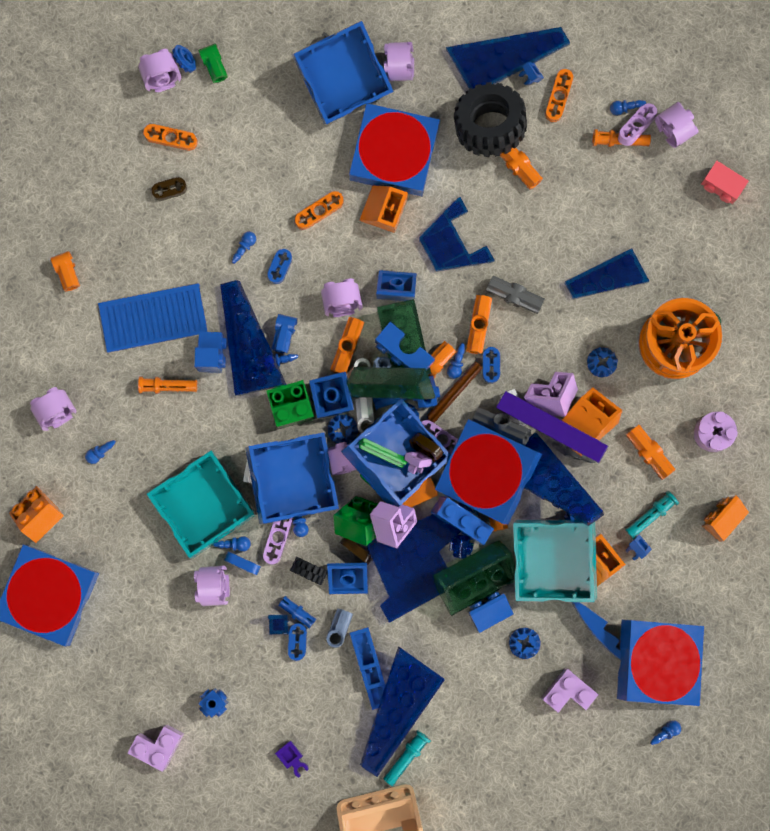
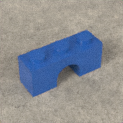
M389 322L375 339L376 348L383 354L387 352L391 356L390 359L397 366L402 365L407 369L405 372L410 377L420 379L434 363L435 358L421 347L413 354L403 353L400 350L399 344L405 338V333Z
M440 496L430 512L445 523L459 529L463 535L477 544L485 545L494 530L493 527L447 497Z

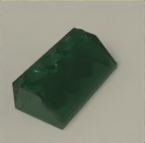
M414 299L377 307L376 312L381 332L391 322L405 333V338L399 344L400 350L403 353L413 354L419 347L426 351ZM386 352L387 358L390 359L391 356ZM390 359V374L393 385L414 380L405 372L407 370L402 365L397 366ZM430 368L424 373L423 376L431 374Z
M354 367L347 381L352 397L435 399V393L425 368Z
M498 540L433 575L441 599L449 614L453 616L515 582L516 570L512 552Z

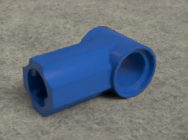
M278 314L271 350L288 354L298 318Z

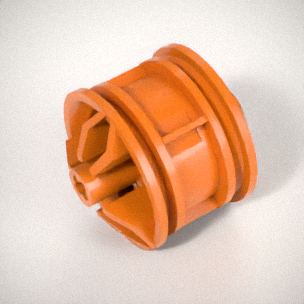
M677 298L662 304L644 323L639 335V350L645 364L656 374L669 379L687 378L700 371L716 357L722 343V329L715 313L704 303L691 298ZM663 321L665 326L659 325L660 322ZM657 336L666 337L667 339L657 340ZM702 338V342L693 341V339ZM695 352L700 353L698 357L695 355Z

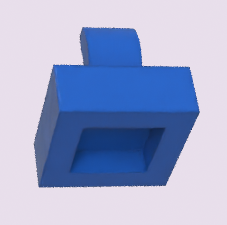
M527 62L522 66L525 71L520 72L519 77L528 76V80L524 82L525 85H530L533 82L538 83L544 79L535 63Z
M637 535L629 543L626 552L634 550L636 555L632 559L637 560L639 557L643 559L652 549L640 535Z

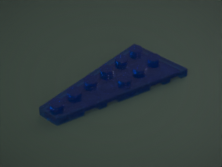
M562 27L450 46L446 47V51L468 89H474L478 84L482 86L486 85L487 82H492V84L499 83L523 70L522 66L527 62L536 63L570 45V41Z
M234 280L220 284L235 396L287 385L241 282Z
M399 646L360 763L362 768L378 777L445 681L442 676Z

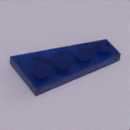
M631 248L565 281V285L572 299H578L611 290L645 284L650 281Z
M438 551L380 605L389 623L457 586L440 552Z

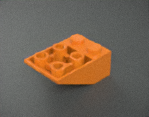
M591 388L577 401L561 421L600 440L619 423L622 409L595 388Z
M602 534L596 535L598 586L626 565Z

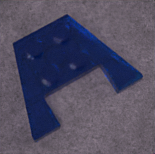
M461 197L457 198L419 237V241L436 272L488 264L495 261L487 246L469 254L451 222L468 213Z

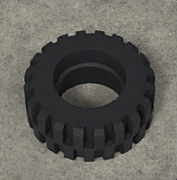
M487 82L486 85L482 86L478 84L474 89L470 88L467 90L466 95L463 94L455 105L454 123L456 135L460 144L467 151H473L475 155L480 156V154H483L484 157L495 155L497 157L501 156V153L507 154L511 152V148L515 149L519 145V141L521 142L525 137V132L527 131L525 103L520 94L515 90L513 91L508 85L504 87L502 83L492 84V82ZM491 112L500 113L507 117L503 123L495 127H482L474 123L481 115Z

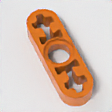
M568 69L560 70L556 76L545 116L550 122H557L562 117L573 81V74ZM567 75L569 80H566L564 87H562V78L560 77ZM559 91L565 97L563 100H557L554 94ZM556 104L558 105V114H556L555 117L551 116L552 113L549 111H553L554 105Z
M149 124L144 128V136L151 143L187 151L194 150L198 144L196 136L191 132L156 124ZM155 129V132L157 134H162V140H160L159 135H153V137H150V134L148 132H152V130ZM174 133L176 139L173 142L166 141L167 134ZM179 135H181V138L184 140H188V138L191 137L193 143H189V145H187L185 141L180 140Z
M337 191L330 192L299 212L295 217L296 226L301 230H306L340 209L344 204L342 194ZM332 197H339V204H330L329 207L331 209L328 210L327 205L324 202L327 201V204H329L332 202ZM317 206H322L325 212L322 215H316L314 209ZM311 211V214L315 219L312 220V217H310L307 219L306 225H304V223L300 224V217H309L310 215L308 212Z

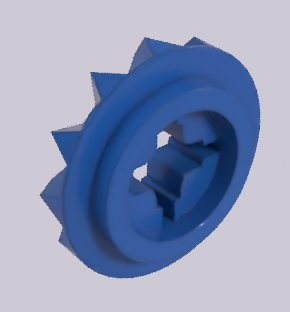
M176 45L172 49L176 63L185 72L192 73L196 70L194 56L187 48Z
M599 347L589 354L587 367L597 377H608L616 370L618 359L615 352H612L609 348ZM609 357L606 361L607 367L604 365L596 367L600 361L598 358L604 359Z
M346 414L337 415L329 422L328 435L336 444L342 442L349 444L357 437L358 425L352 417ZM339 422L344 427H350L346 430V437L341 432H335L340 428Z
M519 628L512 633L509 646L512 653L518 658H532L540 650L541 641L534 630ZM529 635L528 642L533 647H525V649L521 651L522 644L518 642L517 639L525 640V638H527V636Z

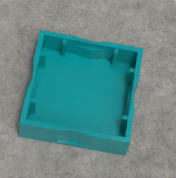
M212 450L188 465L177 476L169 478L147 493V496L161 517L170 525L175 538L189 559L195 558L215 542H218L256 516Z
M516 520L513 523L514 552L516 556V601H596L595 520Z

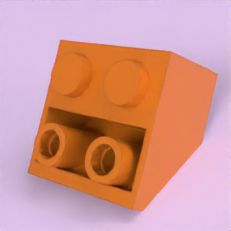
M372 185L360 221L395 233L408 199V193L390 186Z
M38 486L29 491L26 497L9 512L19 530L35 543L64 516L60 509Z
M736 495L722 498L716 505L718 509L713 513L710 512L703 520L706 523L702 527L719 542L724 541L749 513Z

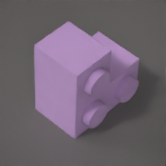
M555 372L549 385L531 384L524 397L525 401L552 416L565 417L578 391L574 374Z
M380 501L370 514L377 542L394 548H398L417 523L414 508L403 504L396 507Z
M565 668L541 699L557 712L562 709L570 698L587 710L598 694L570 670Z
M169 725L163 727L156 741L140 733L136 736L128 754L163 772L166 770L184 733Z

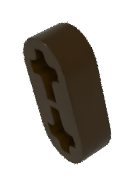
M176 177L154 184L151 192L156 200L164 201L185 194L187 184L184 179ZM177 182H179L180 185H183L181 186L180 191H178L176 188H171L176 187ZM160 187L162 188V190H166L163 191L162 196H159V194L156 193L158 192V188Z
M416 433L409 440L414 450L433 459L432 462H436L443 456L442 449L420 433Z
M343 537L339 542L367 563V565L374 558L352 540Z

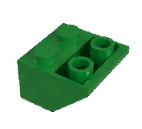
M304 380L266 390L278 430L315 419Z
M355 496L333 515L335 534L367 546L376 538L370 514L378 503Z

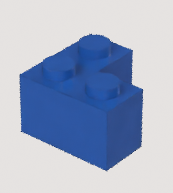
M199 332L198 347H195L194 367L199 372L222 373V368H226V357H224L223 349L227 348V338H224L222 332Z

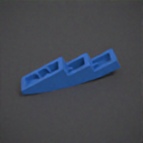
M571 602L592 635L621 661V650L615 647L620 640L604 629L608 622L580 602Z
M369 627L351 632V640L372 710L391 705Z

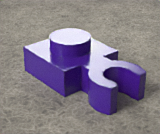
M291 740L275 753L287 769L293 766L296 777H301V774L298 772L299 767H304L306 771L309 770L308 765L299 760L303 755Z

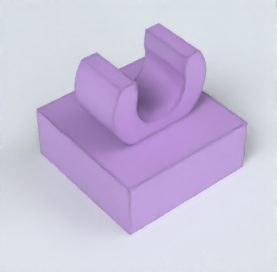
M419 451L406 453L404 458L405 461L410 463L408 471L412 474H415L416 471L422 473L424 467L431 466L433 460Z

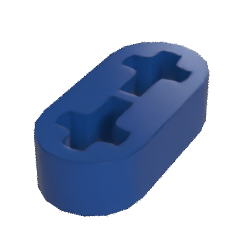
M287 249L277 251L268 270V279L273 284H280L284 281L292 263V255ZM287 254L288 261L284 260L283 264L280 265L281 259L279 256ZM280 268L279 274L281 275V277H277L276 280H274L272 272L276 273L277 269Z
M488 347L483 352L482 357L483 379L485 382L493 384L500 378V352L495 347ZM490 351H493V354L497 356L494 357L493 364H490V358L486 357ZM490 367H493V373L497 374L493 380L486 376V373L490 371Z
M229 551L224 561L255 575H258L261 566Z
M297 623L292 625L289 630L288 655L292 660L299 661L306 654L307 629L303 624ZM297 626L300 627V630L304 631L300 635L299 641H296V634H293V630H296ZM296 643H299V650L303 652L298 657H295V654L291 652L296 648Z

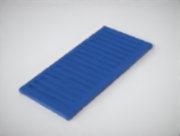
M197 283L98 303L107 353L199 335V332H208L199 288L200 284Z

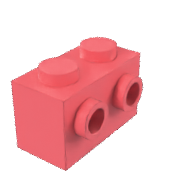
M716 161L701 185L704 186L706 191L720 196V199L725 203L733 204L749 181Z

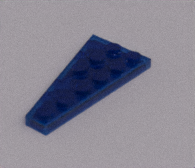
M537 433L530 436L524 446L541 453L542 456L524 489L543 500L549 501L556 508L564 510L587 526L604 516L603 510Z
M457 503L476 517L479 516L478 511L462 503ZM432 514L418 520L398 548L377 542V538L367 545L368 551L388 597L398 590L461 531Z

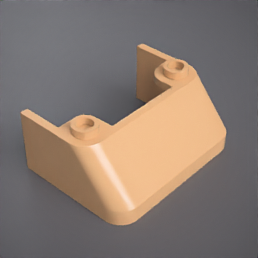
M407 784L344 799L336 807L340 831H385L401 826L403 831H423L414 789Z

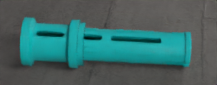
M670 491L665 492L666 495L658 502H653V507L625 529L632 539L659 516H665L670 508L679 504Z
M417 730L412 741L405 745L406 750L383 779L389 785L394 786L412 760L421 755V750L431 740L420 730Z

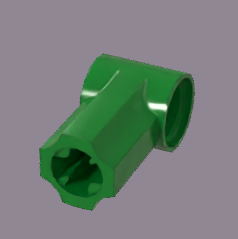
M216 43L198 50L213 83H219L228 78Z

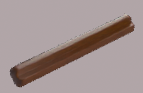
M474 362L438 402L437 406L427 415L429 421L435 423L482 370V366L479 363Z

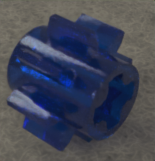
M457 535L455 539L452 538L450 541L449 550L453 551L452 555L454 557L465 559L467 555H471L474 543H469L470 538L468 536Z

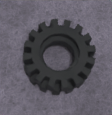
M297 556L290 569L291 572L319 585H322L328 573L327 570Z

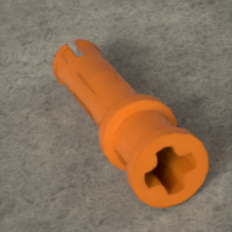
M594 129L593 146L601 144L612 147L622 144L618 141L619 133H616L614 130L606 132ZM640 135L630 146L649 147L651 135Z
M139 376L138 391L139 393L155 392V394H159L161 391L197 392V380H161L159 377L150 379Z

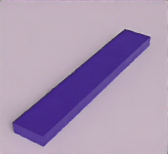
M505 391L496 407L500 411L597 463H600L609 447Z

